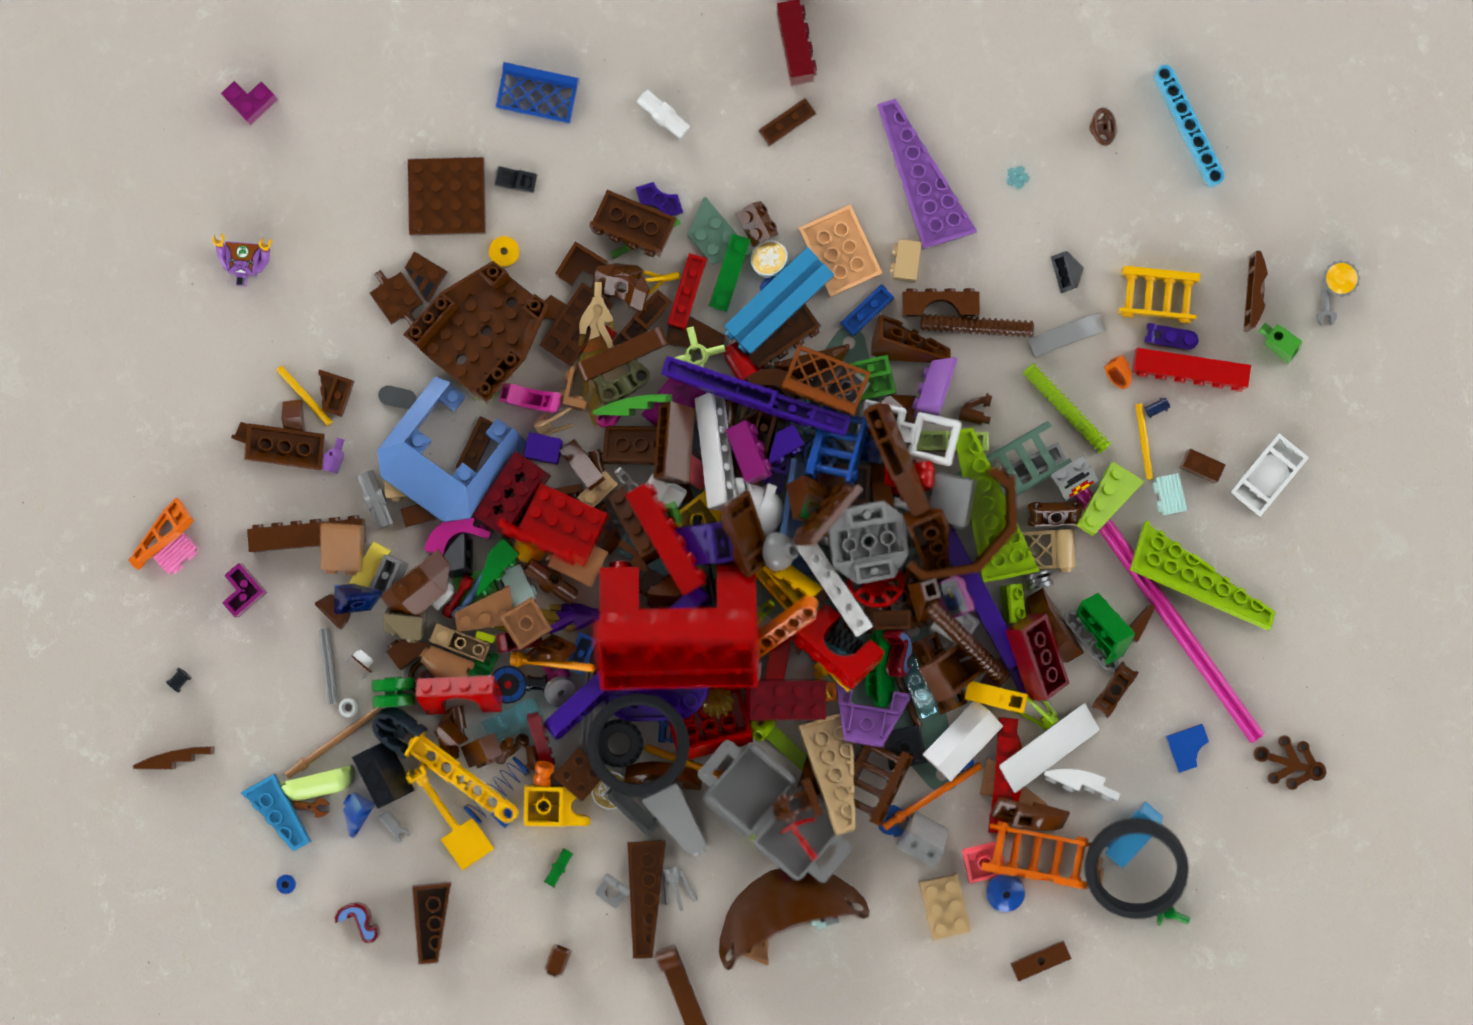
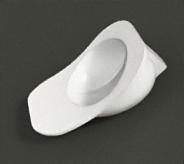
M767 483L763 487H758L752 484L751 496L765 537L767 538L771 533L777 532L781 525L784 511L783 503L775 493L777 486Z

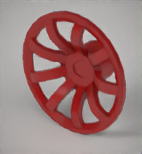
M900 569L894 578L861 583L863 587L857 591H854L851 582L854 581L847 577V586L852 596L860 603L870 607L880 608L889 606L899 599L904 590V577ZM894 579H899V587L886 585ZM891 590L897 594L892 599H889L884 591ZM864 593L869 598V602L859 597V595ZM881 596L885 601L882 603H874V599H878Z

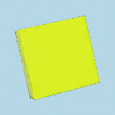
M477 631L476 639L490 643L496 642L495 635Z

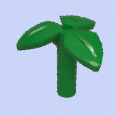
M1174 907L1157 915L1158 926L1161 925L1163 917L1166 919H1176L1186 925L1190 922V917L1177 912Z

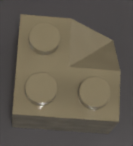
M388 607L383 615L385 632L390 633L391 636H399L401 639H406L407 642H418L426 632L427 610L425 609L418 616L392 612Z

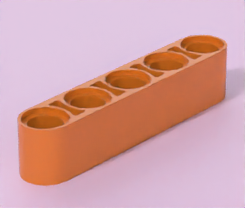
M803 597L758 630V659L816 618L818 600L815 597Z

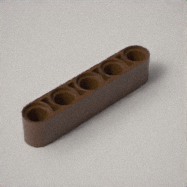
M657 327L577 363L576 367L583 382H587L668 345V342L661 327Z

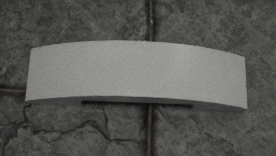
M1100 313L1037 335L1028 339L1034 357H1037L1065 345L1106 331Z

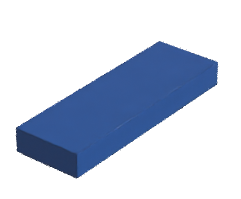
M881 284L840 324L854 337L895 297Z

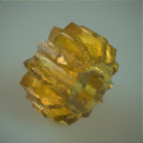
M715 687L713 690L709 688L707 698L702 705L703 711L709 713L711 718L716 715L719 719L721 714L727 717V711H732L734 698H732L731 691H726L725 687L721 689Z

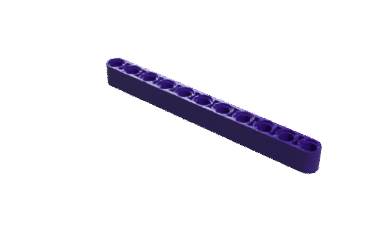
M699 587L688 595L682 596L669 609L706 608L711 603L712 598L702 587ZM598 672L549 716L543 725L554 739L558 740L565 736L614 690H601Z

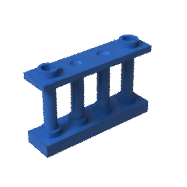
M823 406L824 409L839 413L836 410ZM855 415L851 417V423L861 424L858 435L846 433L845 437L817 428L805 470L807 477L816 480L817 474L824 473L844 477L847 484H854L857 481L859 475L857 469L869 430L865 415L863 417ZM832 437L856 442L854 451L848 452L827 448V439ZM828 455L851 460L849 469L844 470L823 466L821 463L822 456Z

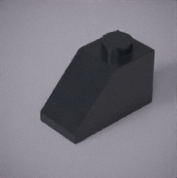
M461 533L443 554L450 562L449 577L452 579L463 577L464 575H473V539L467 534Z

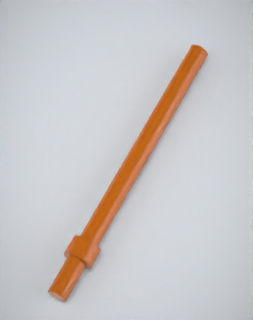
M979 762L954 777L951 782L948 781L903 811L899 810L894 814V817L884 822L882 826L885 830H888L897 823L901 824L907 820L906 817L983 769Z

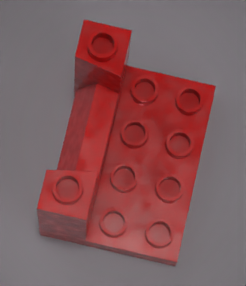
M614 561L609 564V567H600V621H595V645L601 690L758 687L756 573L750 577H745L735 561L725 562L724 565H717V608L639 609V567H632L631 563L626 561Z

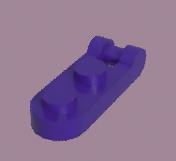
M1147 323L1146 329L1148 333L1144 339L1145 343L1183 350H1191L1198 345L1199 338L1191 330ZM1155 331L1160 332V338H1155Z

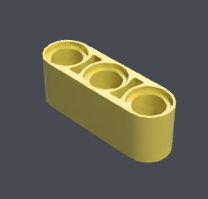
M374 541L363 558L362 572H357V575H353L347 590L364 599L369 592L384 554L390 556L391 550Z

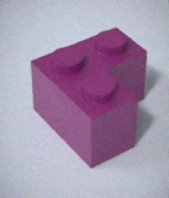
M235 80L220 93L250 125L278 100L262 81L248 94Z
M238 563L224 575L236 591L224 600L222 604L234 617L239 618L268 593L242 563Z

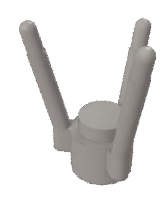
M678 866L663 870L664 875L662 878L664 881L666 905H669V882V885H673L679 910L683 911L677 887L680 878L693 901H697L684 876L683 870L679 871Z

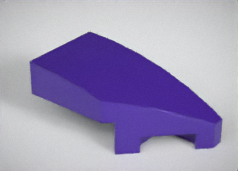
M791 459L770 469L772 476L766 478L765 485L770 483L777 486L775 493L782 495Z

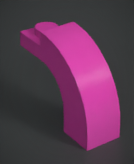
M504 383L499 402L555 414L561 404V394Z
M475 518L442 522L430 534L424 551L433 553L439 549L444 554L449 542L461 533H470L490 540L492 532L488 531L489 527L481 524L475 527L477 520Z

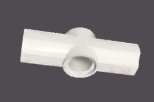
M648 89L637 100V103L650 113L651 117L659 125L666 127L679 139L684 137L691 128L688 123L676 114V111L670 105L659 100Z

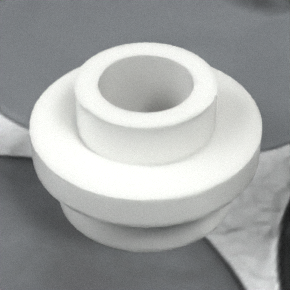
M351 698L343 699L339 704V712L344 717H353L358 711L357 702ZM347 704L352 706V710L349 712L345 709Z

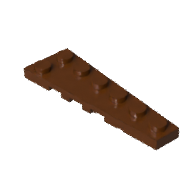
M666 840L627 842L633 959L653 958Z

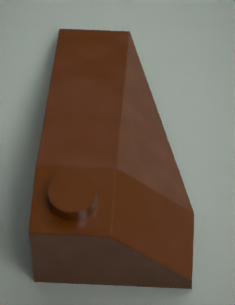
M879 315L871 341V355L876 357L888 355L889 361L931 363L932 360L951 358L950 348L932 338H923L918 334L919 331L915 329L911 331L903 327V322L897 319Z
M932 508L917 517H914L911 511L902 514L925 570L950 567L949 524L943 509ZM950 576L936 578V581L939 583L950 578Z

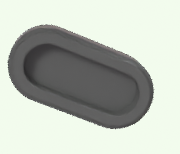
M384 386L378 393L379 400L383 404L403 409H410L417 400L415 393L411 390L394 386Z

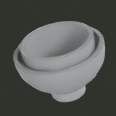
M774 532L768 535L764 542L763 558L771 570H785L798 556V547L786 534Z

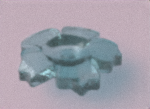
M1020 166L1016 167V169L1012 167L1008 169L1007 176L1009 178L1006 179L1007 184L1011 186L1015 184L1016 189H1021L1024 186V182H1028L1030 178L1027 173H1024L1025 168Z

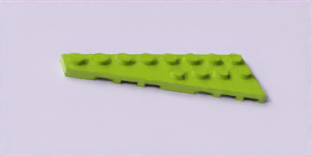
M973 427L960 430L956 449L961 475L977 479L971 525L977 556L979 557L1006 525V501L999 483L987 473L991 465L985 456ZM1018 524L1015 534L981 571L984 583L1039 572V568Z

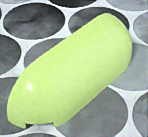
M351 765L280 782L281 789L291 801H304L341 792L347 789L353 782L354 767Z

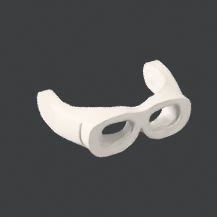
M621 467L614 472L622 484L628 485L629 492L632 491L631 485L638 487ZM623 475L628 477V482L622 480Z

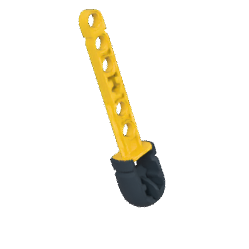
M387 707L375 716L372 723L375 737L392 751H397L401 758L407 759L412 755L485 809L495 812L494 815L501 821L509 823L517 818L518 810L515 805L507 799L504 800L499 793L426 738L425 735L428 728L422 724H417V720L408 713L396 707ZM408 732L415 735V738L411 737L408 742L409 747L400 740H403ZM429 751L435 753V761H431L428 758L427 754ZM444 762H447L451 765L450 772L444 771ZM464 775L465 781L460 782L461 778L459 776ZM475 785L481 787V795L474 793L473 787ZM489 797L496 798V807L489 804ZM505 808L511 809L513 813L512 818H507L504 815Z

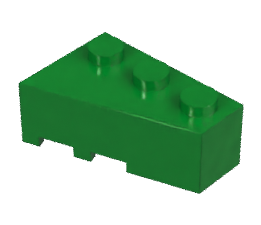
M1099 593L1081 601L1076 614L1088 633L1091 632L1097 641L1095 646L1097 649L1101 648L1104 653L1106 665L1123 657L1135 636L1131 627L1122 620L1120 615L1114 611Z

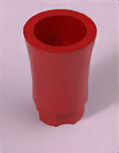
M737 342L730 344L725 348L726 352H723L725 361L735 378L749 382L746 378L760 370L753 364L747 354H744L737 347L739 345Z

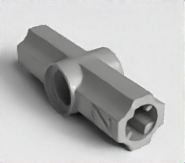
M371 470L358 475V480L364 492L365 503L368 510L372 513L377 529L380 530L394 524L387 507V499L382 488L380 489L374 471Z

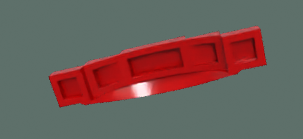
M998 718L1003 727L997 732L995 776L988 833H998L999 830L990 828V824L997 825L998 821L1009 823L1008 820L992 815V810L998 798L1002 797L1019 802L1022 791L1021 788L1014 793L999 767L1022 749L1017 733L1018 719Z

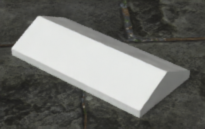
M973 701L923 753V756L951 782L1003 725L988 709L980 703Z

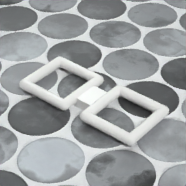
M867 399L864 400L860 412V417H863V411L865 409L873 406L878 402ZM890 405L892 413L898 414L896 423L904 442L910 443L908 449L910 457L950 466L961 422L919 412L915 424L904 422L907 413L905 408ZM923 421L953 427L945 457L916 451ZM857 424L855 434L857 435L859 433L861 424ZM865 440L864 446L878 449L874 440Z

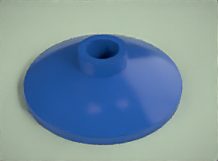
M999 874L989 882L986 896L994 909L1001 912H1010L1022 904L1025 897V889L1023 883L1016 876ZM1005 891L1010 892V895L1008 897L1003 896V893Z

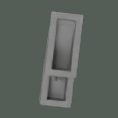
M1058 442L1047 447L1055 464L1066 460ZM1039 451L1029 456L1038 473L1048 469ZM1022 460L1012 464L1021 482L1031 477Z

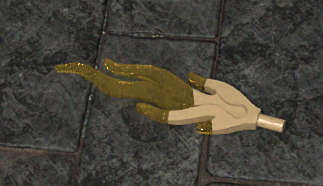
M595 282L594 297H592L591 303L584 311L580 320L579 346L585 340L587 327L590 326L591 329L590 337L582 352L580 362L614 347L605 327V322H607L611 331L615 329L612 315L602 297V282ZM582 379L584 389L582 397L585 399L589 392V381L583 382ZM594 384L589 404V416L593 424L597 426L593 410L598 405L599 396L596 393L597 387Z

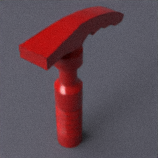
M815 818L802 819L780 831L781 834L789 830L793 831V835H796L799 839L800 845L812 861L818 858L815 851H813L808 841L802 837L800 830L797 828L798 825L815 821Z

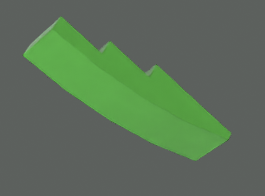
M652 394L625 398L593 410V415L635 416L636 409H654V402L672 401V394Z

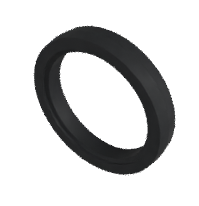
M632 693L612 700L598 712L588 732L587 753L594 772L606 786L623 795L642 797L653 795L666 789L680 776L688 760L690 742L683 718L671 704L654 695ZM633 705L649 706L663 713L673 725L677 736V753L670 769L658 780L643 785H633L617 779L606 768L600 754V736L606 722L619 710Z
M1130 818L1110 824L1094 838L1085 859V877L1093 897L1106 910L1124 918L1145 919L1164 913L1182 896L1188 880V859L1180 840L1167 827L1148 819ZM1128 834H1145L1163 842L1172 852L1177 865L1176 876L1170 888L1162 896L1145 903L1121 901L1108 893L1098 878L1096 868L1101 852L1110 842Z

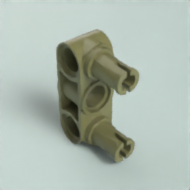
M636 359L627 363L629 367L628 373L621 375L611 383L606 382L603 375L592 379L597 387L596 393L599 396V401L603 405H607L631 395L647 384L650 378L649 370ZM643 373L645 380H638L636 374ZM609 391L612 393L613 398L610 400L605 399L603 393Z

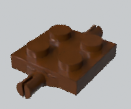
M379 270L374 275L380 281V285L369 294L391 325L398 320L406 318L411 326L416 320L412 313L423 302L402 272L387 279L382 270Z

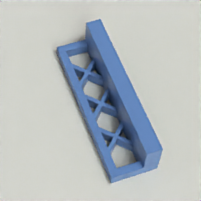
M791 458L788 484L803 475L807 476L805 474L806 465L804 462H797V459ZM786 490L780 533H784L793 539L796 535L795 532L801 527V522L793 518Z

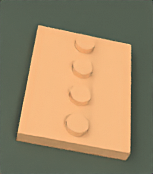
M851 204L799 227L806 246L834 274V277L825 285L830 298L883 274Z

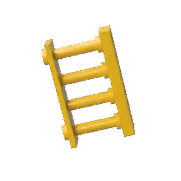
M1124 265L1121 269V276H1126L1127 279L1125 308L1120 307L1117 313L1122 314V317L1133 318L1134 315L1176 319L1179 320V323L1190 324L1197 316L1190 314L1192 286L1200 281L1201 273ZM1137 277L1145 278L1146 281L1144 310L1132 308L1134 286ZM1156 279L1164 280L1165 283L1163 312L1151 310ZM1175 281L1183 282L1184 285L1182 313L1171 312L1172 291Z

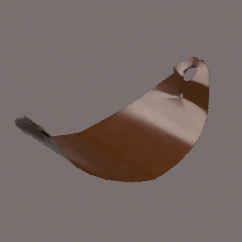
M774 869L749 884L732 903L720 935L719 956L723 967L726 970H730L733 968L738 957L790 927L844 915H855L865 919L869 917L870 911L865 898L853 886L834 874L826 882L822 883L809 872L801 880H793L782 869ZM852 903L860 904L863 910H855ZM732 949L733 956L731 955V959L726 961V954Z

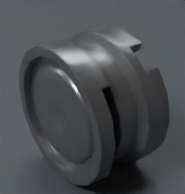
M1047 570L1025 575V581L1028 582L1026 586L1027 591L1054 585L1053 580L1050 579L1051 571Z

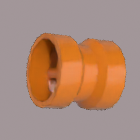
M548 761L536 762V774L533 776V783L541 787L551 786V774L554 773V764Z

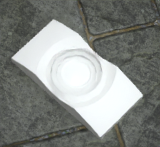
M1279 433L1240 478L1230 493L1261 517L1309 457Z

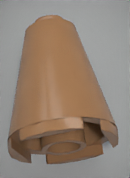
M432 645L430 648L425 647L420 654L422 658L420 662L435 678L467 677L469 675L468 672L475 665L471 660Z

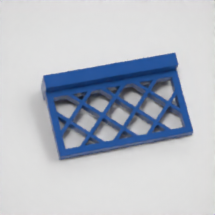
M503 62V72L496 108L566 123L571 122L580 78ZM506 75L514 76L518 82L510 89L505 83ZM528 79L533 80L537 87L527 93L522 83ZM548 83L553 86L555 91L546 97L541 87ZM520 85L525 95L516 100L511 91ZM565 87L573 89L571 97L564 101L559 91ZM539 90L544 99L535 104L529 95ZM509 93L514 102L509 106L501 105L502 97ZM557 93L562 103L553 108L548 98ZM525 97H528L533 105L527 110H523L518 103ZM546 100L551 110L546 114H542L536 106ZM565 105L568 110L567 119L559 117L555 110Z

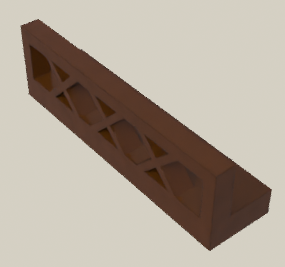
M937 633L913 642V654L919 668L944 649ZM930 639L933 640L935 649L932 648L929 642ZM962 690L956 694L960 701L959 703H956L954 696L937 702L931 692L940 715L967 703Z

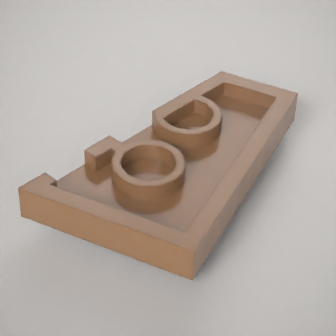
M510 585L456 611L457 632L503 626L504 624L499 617L513 609Z

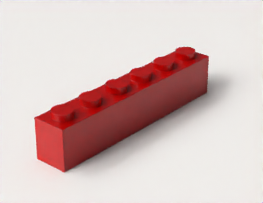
M1137 347L1134 351L1132 372L1136 373L1138 377L1153 375L1158 380L1173 378L1174 382L1177 383L1192 381L1193 385L1197 386L1212 384V388L1223 389L1225 386L1231 387V391L1242 392L1243 389H1247L1249 386L1251 365Z
M649 482L643 483L625 494L680 592L683 596L688 595L706 584V575L695 564L697 560L691 551L688 552L685 546L687 545L686 540L676 531L677 525L672 518L669 519L666 513L668 511L663 501H659L657 498L658 492L654 485H650Z

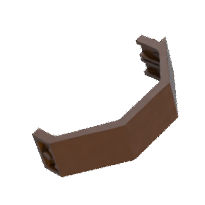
M991 466L987 470V473L1005 489L1006 525L973 563L928 571L922 570L911 560L905 566L921 580L981 572L1017 531L1014 473H1010L1006 477L1008 473L1000 466Z

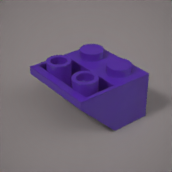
M793 424L776 433L769 457L771 465L777 466L783 463L788 455L791 454L794 457L802 452L804 442Z

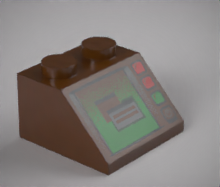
M804 475L786 485L793 518L802 523L808 521L809 515L816 512L820 507L819 504L828 498L830 494L827 485Z

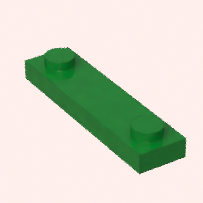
M731 234L708 305L709 307L725 312L728 311L751 239Z

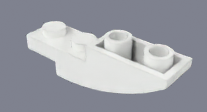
M1068 768L1049 769L1042 773L1046 776L1045 780L1056 784L1058 781L1064 784L1062 788L1072 793L1074 789L1079 791L1081 786L1084 785V790L1093 794L1095 791L1102 793L1101 798L1110 802L1112 799L1118 801L1120 793L1103 786L1106 778L1094 773Z

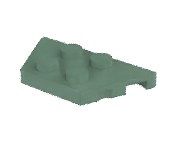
M704 197L687 235L709 262L716 264L723 261L731 234H736V232L710 201ZM749 248L747 249L745 256H750L752 254V251Z

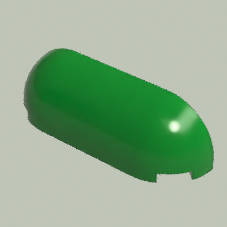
M875 630L869 640H872L885 652L882 661L865 676L867 697H870L877 707L888 706L892 701L893 691H895V677H890L886 671L891 644L882 638L885 630Z

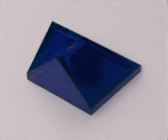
M356 584L335 585L334 614L371 611L381 597L382 592Z

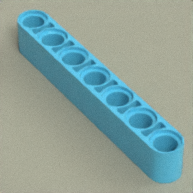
M1161 65L1154 74V80L1205 183L1210 187H1216L1223 181L1224 171L1174 70L1169 65ZM1165 71L1168 74V79L1161 78L1159 72ZM1169 88L1175 89L1176 92H1177V95H1176V96H1171V95L1168 93V89H1169ZM1182 105L1185 108V113H1179L1176 106ZM1185 122L1192 123L1193 130L1186 129ZM1199 139L1202 147H1196L1193 144V140ZM1202 156L1209 157L1210 164L1203 163ZM1210 173H1216L1219 180L1213 181L1210 178Z

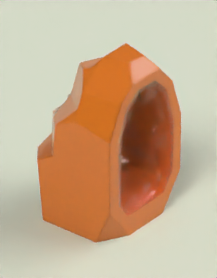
M1123 355L1113 358L1104 366L1106 375L1118 388L1126 389L1131 385L1132 372L1129 368V363Z

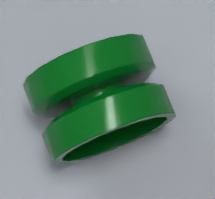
M387 677L384 680H371L374 692L384 691V695L372 698L373 707L416 705L414 694H403V690L415 688L414 678Z

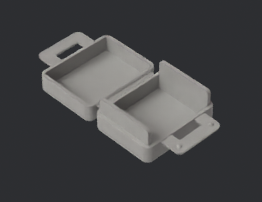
M725 740L698 771V777L710 787L703 796L704 803L742 836L747 837L754 833L756 835L754 846L793 880H801L809 872L819 882L824 883L852 851V846L842 836L835 835L825 804L820 798H818V801L824 813L823 815L814 817L811 809L797 814V819L786 823L785 819L778 820L773 812L772 805L773 802L777 801L776 797L785 793L790 796L803 791V788L801 786L795 789L793 787L795 783L794 776L756 743H749L741 750L730 740ZM729 754L734 759L733 762L719 778L715 777L712 774L713 771ZM798 797L788 801L791 812L802 808ZM806 818H815V821L798 825L797 828L800 830L802 837L808 841L818 858L814 861L809 858L804 848L800 845L799 839L796 835H793L792 830L781 834L780 831L793 822ZM833 844L838 850L821 868L816 864V861Z

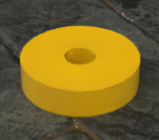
M500 236L490 244L489 256L492 261H495L501 267H510L519 259L520 249L517 242L511 237ZM507 249L508 253L506 255H502L501 250Z

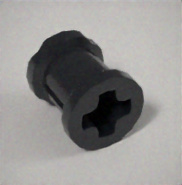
M178 667L175 675L170 680H167L166 683L179 693L181 691L180 688L192 677Z
M527 675L526 690L528 692L531 690H542L544 692L547 685V675L543 677Z

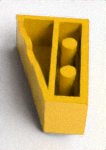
M765 565L756 572L758 580L785 610L803 597H814L823 589V587L792 565L781 571H773Z

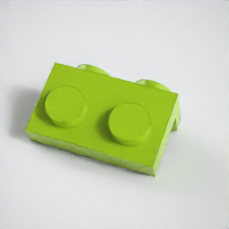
M1022 584L1000 586L1003 619L1006 624L1017 623L1026 617Z

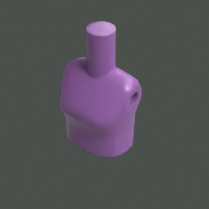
M337 437L334 449H330L323 455V470L338 474L341 463L344 460V453L341 451L344 439Z

